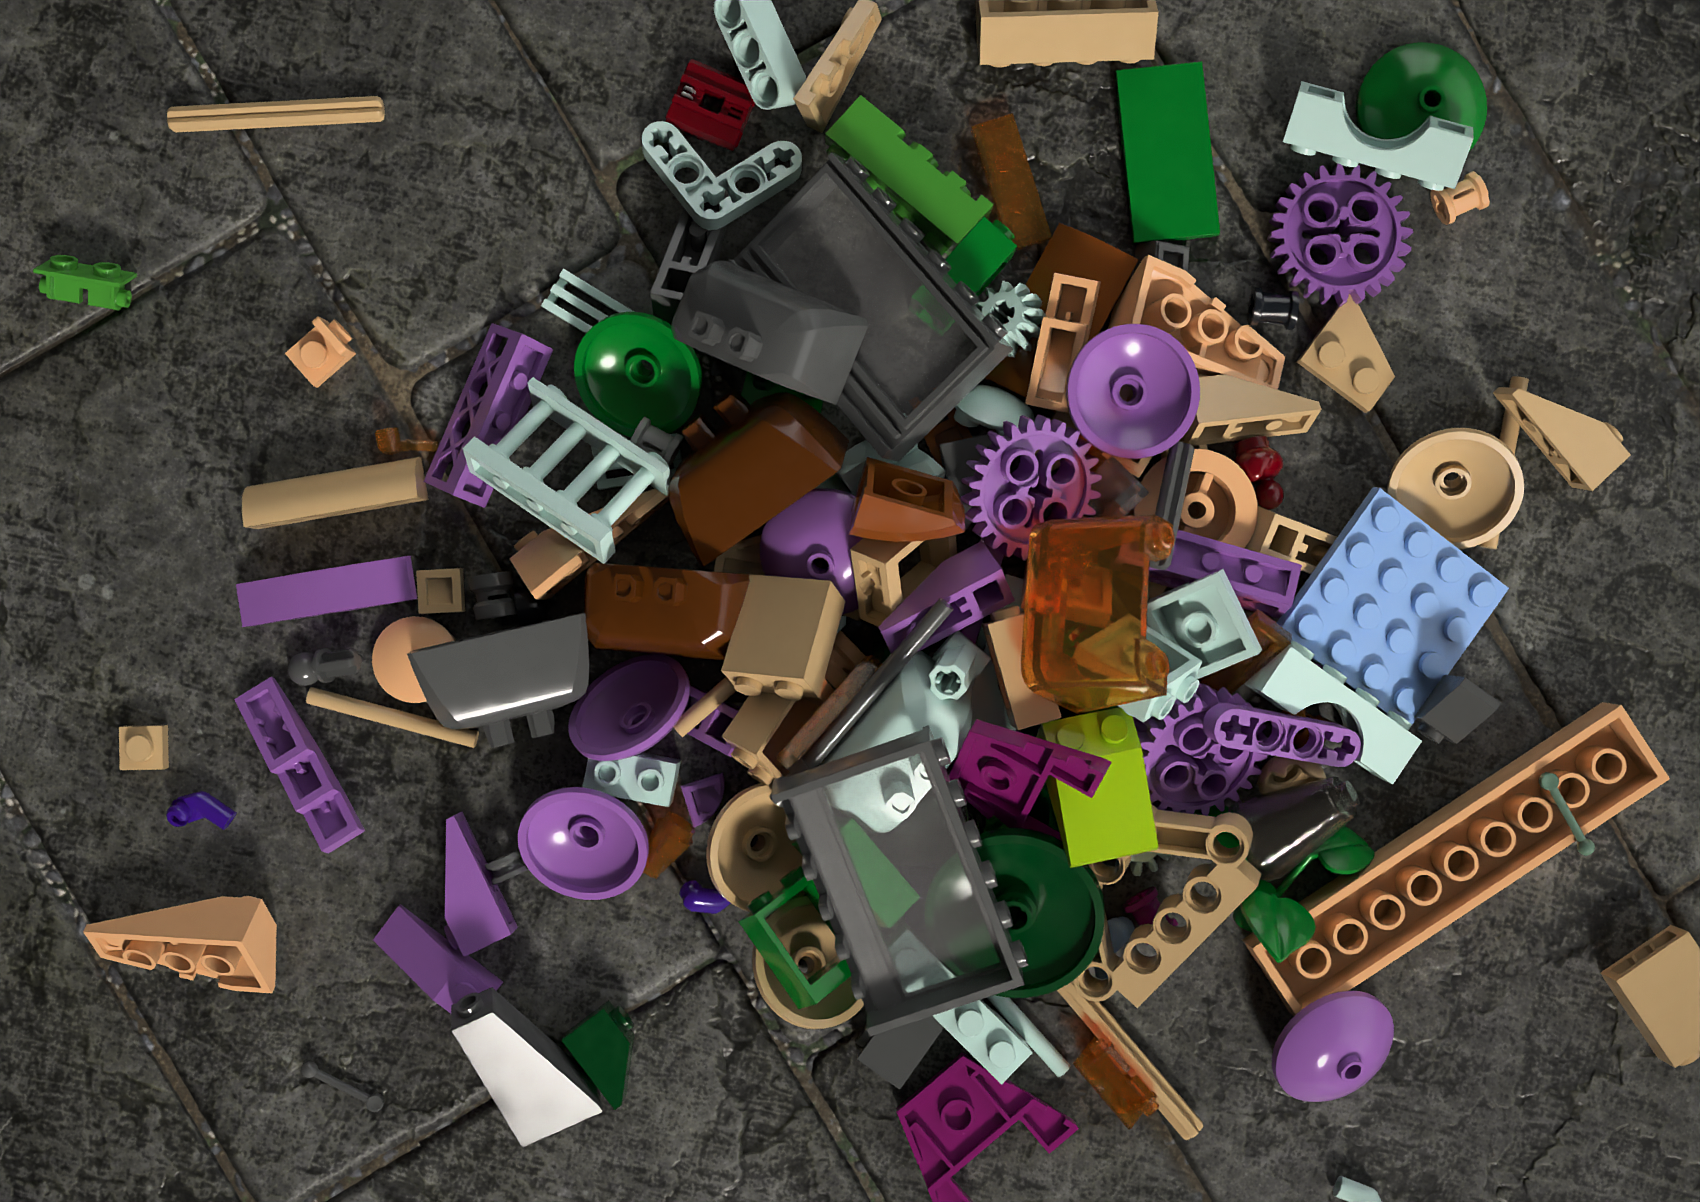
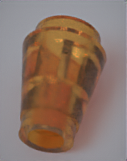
M667 812L663 818H657L648 839L649 854L643 873L657 879L662 872L693 844L692 837L696 831L686 819L673 812Z

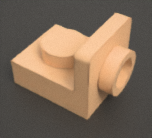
M319 316L312 321L315 327L285 353L308 381L317 388L356 355L355 351L347 344L353 338L346 329L335 319L329 323Z

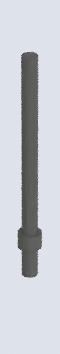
M942 598L938 599L805 754L800 753L788 766L789 773L786 777L819 766L954 610L947 601ZM781 802L776 803L777 806L783 807Z

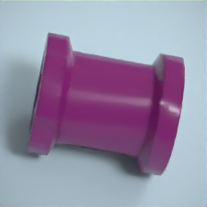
M1154 886L1144 889L1127 900L1122 908L1125 913L1132 914L1139 926L1153 924L1154 917L1161 904L1157 898L1159 892ZM1168 914L1165 915L1168 923L1177 927L1179 924L1174 917L1170 918Z

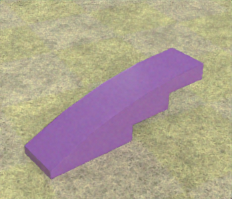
M411 556L236 584L242 627L417 599Z
M270 677L235 698L234 700L270 772L278 775L295 811L304 815L321 851L329 854L363 833L365 829L346 793L301 717L275 678Z

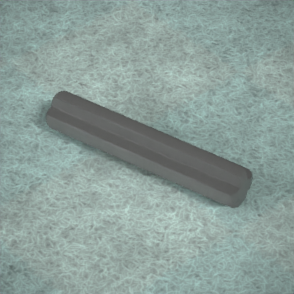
M1178 441L1168 450L1145 559L1146 565L1154 569L1167 570L1171 565L1194 455V447L1191 444Z

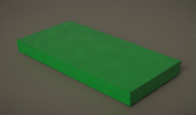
M1203 62L1116 70L1114 77L1132 245L1151 241L1169 242L1219 236L1220 225Z

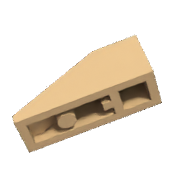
M1198 374L1200 382L1199 406L1193 423L1183 437L1185 443L1196 446L1244 440L1255 436L1272 437L1306 433L1322 409L1318 401L1226 374L1214 376Z
M1498 387L1493 392L1495 397L1572 488L1593 491L1631 455L1621 443L1623 441L1621 433L1607 422H1601L1519 388Z
M1258 506L1256 527L1245 549L1301 564V571L1311 574L1337 536Z

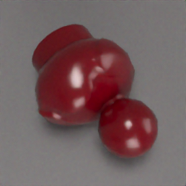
M1255 436L1239 441L1233 446L1236 455L1233 461L1245 472L1252 484H1257L1254 490L1257 505L1267 510L1277 508L1284 499L1283 488L1278 482L1273 480L1283 468V459L1280 453L1270 448L1266 436Z

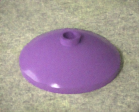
M1144 324L1119 325L1097 334L1082 347L1075 357L1067 378V406L1077 430L1098 450L1118 458H1147L1172 447L1190 428L1199 406V376L1190 354L1172 335L1159 328ZM1123 385H1128L1133 391V396L1128 402L1120 397L1119 392Z
M813 489L770 519L763 529L760 540V561L765 576L832 581L846 601L842 615L859 609L850 549L862 540L863 537L849 535L851 510L855 496L836 489ZM818 557L824 558L829 566L827 568H819L815 565L814 559Z
M659 654L637 656L613 666L587 687L586 693L577 700L571 712L568 725L569 737L572 743L582 755L598 761L626 759L648 750L674 728L684 712L690 694V681L686 671L675 659Z
M569 787L542 795L526 810L518 830V848L529 871L550 889L572 898L600 900L623 893L638 881L648 859L649 843L647 834L635 813L615 797L594 789Z
M1362 991L1336 992L1310 1003L1288 1022L1276 1041L1272 1054V1070L1276 1081L1288 1095L1307 1102L1331 1101L1356 1091L1379 1071L1389 1054L1394 1037V1023L1390 1012L1378 998Z

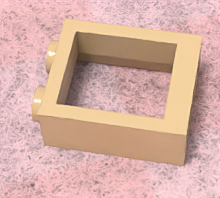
M956 535L939 539L907 542L863 538L854 545L850 551L860 619L879 627L943 561L957 554ZM919 546L921 561L900 578L898 563Z
M1014 605L989 614L991 621L981 624L1010 725L1020 730L1062 718L1032 612H1020L1019 606Z
M825 678L819 698L802 696L801 700L793 701L784 699L777 694L761 692L759 696H748L722 737L734 749L731 756L749 768L747 773L752 778L769 787L774 779L782 776L786 777L789 773L788 766L800 753L805 754L829 727L844 702Z

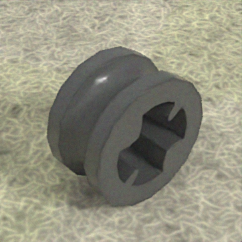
M519 849L484 865L486 870L493 872V878L491 879L493 885L528 870L527 866L520 861Z

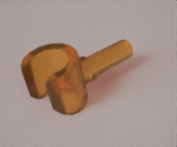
M398 427L385 428L375 432L377 446L386 455L409 450L436 452L438 449V441L401 440Z

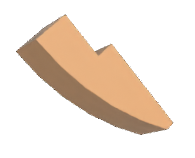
M1054 273L1046 315L1042 319L1025 402L1026 405L1069 413L1066 399L1067 378L1075 357L1088 342L1101 284L1100 281Z

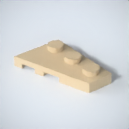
M858 0L854 8L850 7L847 10L840 29L793 98L808 127L823 133L882 20L877 3L871 0Z

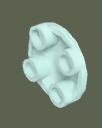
M978 384L955 406L954 419L959 424L966 427H977L980 424L996 429V432L1001 436L1004 435V421L1011 422L1018 428L1019 418L1022 415L1031 418L1033 422L1035 420L1033 410L1023 400L1008 391L989 385Z

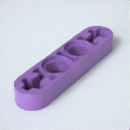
M1218 703L1212 706L1207 711L1203 721L1205 734L1211 740L1227 748L1335 767L1350 765L1357 758L1361 747L1360 738L1356 732L1338 723L1232 703ZM1230 719L1242 725L1241 731L1228 727L1223 730L1220 728L1222 722H1229ZM1266 721H1271L1272 733L1270 737L1263 742H1257L1256 731L1258 727ZM1303 728H1308L1309 739L1303 747L1295 749L1293 740L1296 733ZM1324 739L1336 743L1343 740L1341 748L1337 747L1332 750L1324 745Z

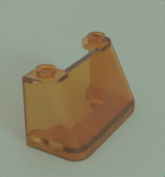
M1140 515L1052 519L1033 526L1029 536L1021 652L1022 677L1032 692L1076 714L1167 695V676L1170 670L1169 660L1158 646L1146 639L1149 560L1157 562L1169 557L1175 541L1173 524L1160 516Z

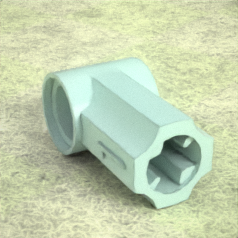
M960 631L951 634L931 658L935 664L928 674L931 680L930 691L940 700L946 698L958 700L967 691L971 682L981 673L991 658Z

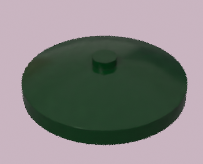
M1000 828L979 833L982 840V846L977 847L982 862L990 860L998 882V886L992 888L997 902L1006 901L1013 921V926L1008 928L1012 941L1021 940L1029 966L1022 968L1023 986L996 994V996L1008 998L1036 997L1051 993L1068 985L1085 971L1092 962L1099 949L1104 932V899L1094 872L1088 864L1070 868L1063 842L1051 835L1023 828ZM954 847L943 858L932 876L927 892L924 914L927 934L934 951L942 963L955 976L1000 962L956 847Z

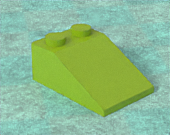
M1118 707L1041 723L1037 738L1102 757L1112 762L1092 798L1051 775L1046 780L1069 867L1073 868L1157 850L1159 846L1143 752L1133 717Z

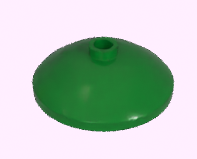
M1410 43L1389 51L1369 69L1361 82L1356 99V118L1358 127L1362 132L1380 139L1400 138L1412 133L1429 116L1473 127L1474 139L1470 150L1474 147L1485 125L1487 98L1480 76L1470 62L1462 55L1448 47L1435 43ZM1425 94L1435 97V107H1429L1425 104Z
M621 312L610 315L596 323L585 334L576 351L574 377L583 402L600 422L620 434L632 437L643 417L651 419V425L669 434L680 428L697 407L702 391V373L696 353L691 346L674 339L671 324L656 316L641 312ZM642 360L651 363L653 370H647L643 366Z

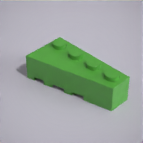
M860 95L825 133V141L829 146L826 150L827 154L829 155L833 152L846 161L851 156L855 158L870 174L866 179L867 183L874 190L877 187L881 188L896 203L897 206L892 210L901 221L907 218L926 234L923 241L931 250L934 249L941 256L944 253L950 255L983 217L989 219L994 204L983 195L976 201L971 198V193L965 186L966 181L953 170L951 172L945 171L942 174L936 169L939 165L930 151L914 141L908 146L902 141L906 137L903 129Z

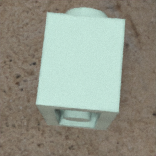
M644 752L626 759L614 761H598L588 758L583 788L598 790L613 797L669 807L673 803L681 760Z

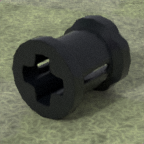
M1260 287L1252 288L1247 313L1249 326L1256 327L1258 323L1284 325L1286 330H1293L1295 328L1299 312L1298 291L1290 290L1288 294L1262 292Z

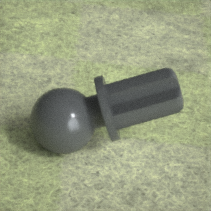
M322 648L318 649L315 653L299 652L290 659L287 670L290 679L301 686L312 685L318 680L322 683H329L338 676L357 674L361 670L363 658L354 648L337 651Z

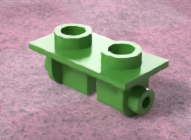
M69 255L51 256L50 260L33 269V273L46 275L40 279L39 291L46 294L49 299L80 304L83 302V289H88V305L118 311L122 307L128 308L130 306L132 295L130 290H125V284L137 277V273L123 271L121 266L115 263L82 264L78 263V258Z

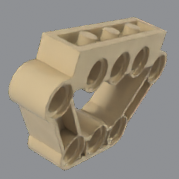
M1152 805L1159 847L1157 850L1148 852L1209 859L1213 862L1211 864L1198 865L1191 871L1182 894L1169 895L1163 899L1154 917L1153 924L1140 925L1134 929L1124 949V953L1120 957L1114 953L1105 913L1104 932L1099 949L1085 971L1073 980L1075 989L1080 996L1089 1001L1099 1002L1108 999L1118 990L1138 1008L1258 887L1261 873L1245 859L1253 837L1251 825L1246 818L1231 812L1213 817L1158 810ZM1222 832H1230L1239 839L1240 845L1234 848L1224 847L1219 843L1216 835ZM1132 855L1118 858L1119 865L1115 867L1107 866L1102 861L1088 864L1094 872L1101 890L1103 884H1114L1122 878ZM1198 882H1208L1213 885L1217 894L1211 897L1202 896L1196 891L1194 885ZM1172 912L1178 913L1186 920V925L1182 927L1173 926L1168 923L1165 915ZM1147 943L1153 946L1157 955L1151 957L1144 956L1137 950L1136 945ZM1100 967L1107 973L1108 979H1096L1090 974L1088 968Z

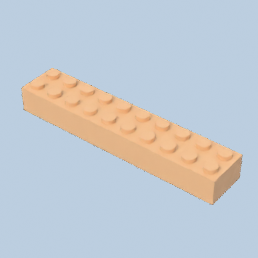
M1600 703L1374 852L1375 856L1372 862L1364 870L1354 874H1341L1298 902L1314 919L1316 925L1315 932L1307 944L1295 950L1281 963L1276 962L1258 940L1254 932L1242 939L1288 1011L1295 1016L1307 1005L1324 996L1351 990L1577 841L1549 790H1545L1539 785L1541 774L1550 772L1558 777L1559 785L1557 788L1584 835L1670 779L1623 706Z

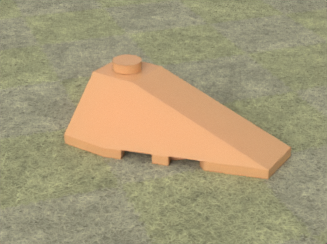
M1147 255L1142 259L1112 309L1108 329L1124 324H1144L1159 328L1172 335L1185 347L1194 361L1198 374H1206L1208 376L1226 374L1278 390L1285 356L1252 327L1249 325L1242 326L1224 310L1226 305L1217 297L1211 299L1194 284L1196 279L1187 271L1151 255Z
M655 488L641 493L611 526L614 545L619 543L669 502V494L666 496ZM602 509L589 513V515H591L592 513L598 514ZM552 528L544 530L539 535L535 531L528 533L514 545L518 552L510 558L528 590L538 600H549L591 566L592 563L597 561L592 555Z
M221 896L87 924L83 931L100 958L152 970L156 964H160L179 972L180 978L193 981L196 974L220 979L218 987L232 991L273 993L275 988L277 925L263 900L252 896Z

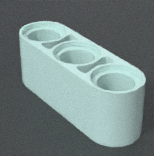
M715 0L714 14L716 21L755 104L765 110L796 105L793 98L807 78L772 1Z

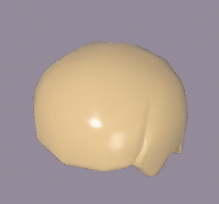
M1278 756L1271 758L1263 765L1262 773L1259 775L1257 782L1264 801L1278 806L1283 812H1286L1292 804H1300L1306 811H1313L1327 800L1331 791L1321 764Z

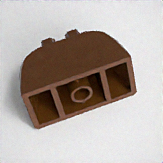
M732 389L721 397L713 407L725 421L722 426L715 429L703 413H701L683 427L681 432L692 450L678 465L671 478L668 492L676 520L701 567L706 566L841 469L849 440L816 409L796 395L787 392L774 393L749 404L735 389Z
M592 563L585 573L583 613L586 615L588 639L595 649L724 660L750 582L749 574Z

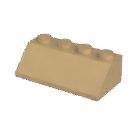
M975 0L976 36L980 65L1007 67L1011 64L1033 63L1038 66H1049L1057 62H1077L1083 65H1090L1097 61L1136 63L1140 60L1154 59L1159 13L1156 0Z

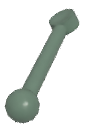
M1550 772L1541 774L1539 785L1541 788L1549 790L1578 842L1576 846L1577 851L1583 856L1591 855L1595 850V845L1592 840L1584 836L1557 788L1559 785L1558 777Z

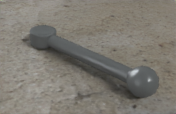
M313 1061L303 1063L301 1073L305 1078L315 1077L365 1102L367 1109L371 1112H378L383 1108L385 1099L381 1094L373 1093L369 1095L318 1069L317 1064Z

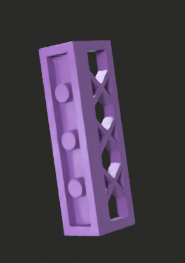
M491 323L426 474L425 483L483 508L486 507L494 488L469 472L462 448L474 436L488 446L490 444L497 445L525 416L531 403L527 382L532 377L538 381L541 380L553 352L552 348L522 333ZM502 338L508 339L501 356L496 358V352ZM488 381V387L484 396L479 398V391L483 383ZM470 421V429L467 435L462 438L464 426ZM453 460L454 466L447 482L442 480L448 463Z
M1133 516L1128 518L1120 549L1113 559L1111 571L1170 588H1176L1187 582H1194L1224 569L1242 608L1280 618L1292 607L1301 572V564L1178 530L1171 565L1167 570L1148 567L1145 563L1153 522Z

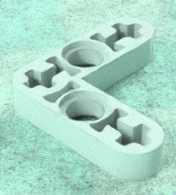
M665 121L651 123L642 133V151L647 162L692 219L700 227L707 230H717L726 226L793 184L799 178L802 171V153L795 144L788 141L771 143L716 177L680 131L671 123ZM659 139L662 143L669 141V151L673 157L670 161L668 153L661 145L654 147V140ZM779 158L782 162L790 160V167L786 169L782 164L775 167V159ZM692 168L699 176L692 183H681L674 177L679 169ZM769 172H770V181H768L767 176H766V174L769 173ZM743 177H751L760 186L755 192L743 193L736 188L735 184ZM725 189L727 190L728 195H729V196L726 197V198H725ZM709 202L712 206L719 204V212L715 213L712 209L704 211V203Z

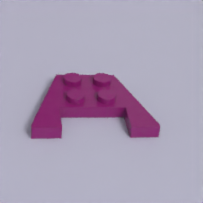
M976 719L967 734L949 774L950 781L958 778L966 801L987 819L994 815L1008 828L1035 830L1062 841L1060 832L1029 815L1048 776L1051 775L1092 798L1112 762L1102 757Z
M963 1052L896 1108L897 1115L916 1162L919 1165L932 1202H973L952 1176L1018 1120H1021L1049 1154L1079 1129L1072 1118L1011 1081L1006 1080L1001 1085L978 1061Z

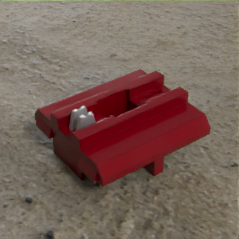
M691 59L681 77L678 90L673 96L665 122L671 123L677 129L696 136L698 140H706L733 152L739 145L742 133L752 112V107H755V102L744 80ZM707 96L720 99L724 103L720 113L716 114L702 108Z

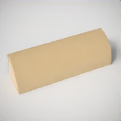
M421 457L247 486L242 496L243 526L245 528L263 529L429 500L426 483L424 482L425 476Z

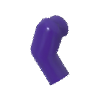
M199 791L175 799L167 809L166 817L168 822L175 827H183L187 823L206 818L222 830H225L231 824L237 812L209 793Z
M695 880L683 884L679 892L684 907L691 912L716 914L731 904L716 888H702L701 884Z

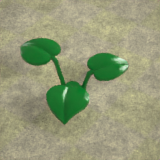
M1213 805L1210 806L1208 816L1217 817L1228 812L1238 813L1228 806H1225L1224 811L1221 812ZM1195 810L1194 814L1202 815L1199 810ZM1316 820L1307 824L1302 837L1306 845L1312 850H1309L1276 889L1271 883L1259 880L1258 887L1233 912V919L1237 925L1244 930L1254 932L1258 940L1277 963H1281L1295 950L1307 944L1315 932L1316 925L1311 914L1295 900L1281 898L1282 894L1308 863L1319 857L1322 865L1333 873L1354 874L1367 868L1375 856L1374 850L1368 846L1364 839L1339 823L1330 820ZM1222 832L1216 835L1219 843L1224 847L1234 848L1240 845L1239 839L1230 832Z

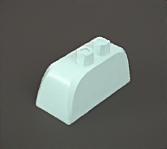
M923 651L917 652L819 766L923 730L922 727L928 725L934 739L943 738L952 762L962 748L971 728L972 685H969L967 691L958 700L952 698L940 700L930 691L931 680L928 676L935 662ZM916 754L824 786L823 788L832 807L847 817H853L859 825L869 832L879 833L890 831L907 818L932 785L920 754Z

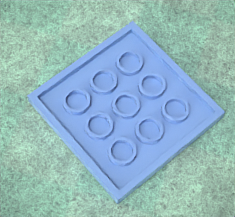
M1373 487L1294 597L1292 607L1279 618L1272 630L1289 643L1293 640L1310 650L1314 654L1312 660L1321 667L1327 664L1346 676L1347 680L1344 684L1353 691L1358 687L1378 699L1380 703L1376 708L1385 715L1390 710L1413 724L1416 720L1414 717L1441 678L1449 674L1509 588L1384 490Z

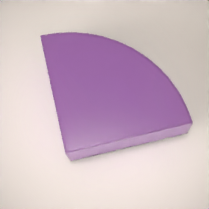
M723 772L681 785L693 828L706 822L720 806L725 790Z

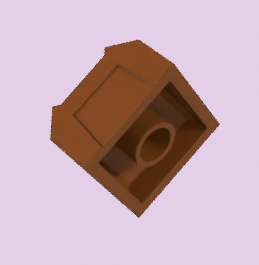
M870 457L866 458L851 510L849 535L873 540L907 542L945 538L965 532V508L953 481Z

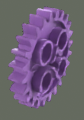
M1337 164L1334 167L1331 175L1322 165L1315 172V180L1310 174L1305 172L1299 179L1300 187L1291 183L1285 192L1289 199L1280 197L1275 207L1282 213L1273 214L1269 220L1270 224L1280 228L1272 231L1267 237L1268 241L1280 244L1270 254L1271 258H1283L1285 261L1277 271L1278 274H1285L1291 271L1294 276L1289 283V287L1293 288L1302 282L1306 285L1303 297H1309L1316 290L1320 292L1319 300L1322 305L1329 300L1331 295H1335L1338 307H1342L1347 302L1349 294L1356 304L1361 303L1365 299V291L1372 297L1377 296L1381 292L1380 283L1388 287L1395 280L1392 272H1400L1406 264L1399 257L1406 256L1412 248L1401 242V240L1407 239L1413 233V229L1401 227V223L1410 216V212H1397L1395 208L1403 197L1399 195L1389 198L1386 195L1392 184L1390 182H1386L1380 187L1374 185L1377 176L1375 171L1369 174L1366 179L1360 178V165L1354 167L1349 175H1345L1343 165ZM1358 205L1365 208L1369 213V221L1365 222L1357 219L1353 214L1352 206ZM1317 206L1321 208L1326 214V221L1318 222L1312 219L1309 215L1308 207ZM1335 228H1339L1340 235L1349 237L1344 242H1341L1340 235L1331 233ZM1366 231H1375L1377 232L1378 237H1374L1372 235H1367L1363 233H1365ZM1305 232L1309 235L1319 236H1316L1313 239H1304L1302 237V233ZM1317 248L1324 251L1328 258V264L1319 265L1315 263L1310 256V249ZM1354 248L1365 249L1370 254L1371 264H1362L1357 261L1354 256Z
M1022 415L1019 418L1018 428L1011 422H1003L1004 435L1002 436L990 430L988 436L992 444L988 448L980 444L975 446L982 457L980 461L967 460L966 462L970 468L975 470L974 476L962 478L961 482L971 487L972 492L963 495L961 501L974 506L965 513V518L973 523L978 522L972 531L981 538L985 537L984 543L994 550L998 547V551L1007 557L1014 553L1021 560H1026L1031 552L1038 559H1043L1045 547L1058 554L1060 553L1059 540L1064 539L1071 544L1075 542L1071 532L1074 527L1086 531L1087 527L1081 518L1083 514L1095 515L1096 513L1088 505L1089 499L1101 497V493L1091 489V484L1101 480L1102 475L1089 470L1099 460L1093 455L1086 454L1091 444L1083 439H1078L1080 435L1078 430L1071 427L1066 428V423L1055 418L1050 422L1049 418L1037 415L1033 422L1031 418ZM1020 455L1019 467L1010 473L1011 462ZM1060 459L1059 470L1055 475L1051 476L1052 465ZM1013 499L1012 510L1003 517L1004 506ZM1053 503L1051 514L1043 519L1046 507Z
M1206 685L1200 696L1195 693L1186 703L1176 699L1172 709L1162 720L1149 718L1143 722L1148 729L1146 732H1137L1143 752L1151 805L1155 806L1158 810L1181 811V813L1194 814L1195 810H1199L1202 815L1208 816L1210 806L1213 805L1221 812L1224 811V800L1228 797L1238 802L1240 799L1236 790L1239 787L1245 789L1252 788L1247 778L1249 775H1261L1262 771L1255 762L1267 759L1268 755L1222 746L1211 740L1205 734L1203 728V721L1207 711L1218 703H1232L1252 707L1240 694L1236 693L1232 696L1224 687L1215 694L1210 686ZM1230 719L1229 722H1222L1220 729L1223 730L1228 727L1241 731L1242 725ZM1264 723L1256 731L1257 742H1263L1268 739L1262 732L1266 728Z

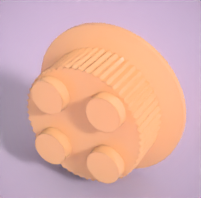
M1194 449L1178 530L1245 548L1254 533L1258 517L1257 498L1251 481L1239 465L1228 457L1211 450ZM1167 456L1151 467L1142 479L1135 496L1134 517L1150 522L1154 521Z

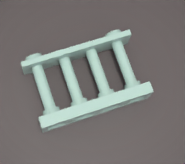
M532 377L527 384L533 408L498 444H490L488 446L474 436L462 448L469 472L605 564L616 552L611 527L614 522L649 485L666 496L669 494L668 488L671 481L669 465L657 453L645 452L568 401L564 393L556 386H546ZM548 417L566 429L530 468L525 466L522 469L510 461L509 457ZM581 439L600 451L564 491H554L544 484L543 479ZM615 462L634 474L598 514L592 513L589 515L578 507L577 502Z

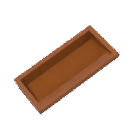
M1059 223L1030 275L1026 286L1030 289V294L1036 293L1042 300L1040 309L1046 314L1054 273L1100 281L1101 284L1088 338L1089 341L1099 334L1138 259L1093 236ZM1030 338L1031 351H1025L1021 346H1018L1015 358L1006 356L984 380L1026 402L1039 338ZM1034 406L1050 416L1056 412L1055 410Z

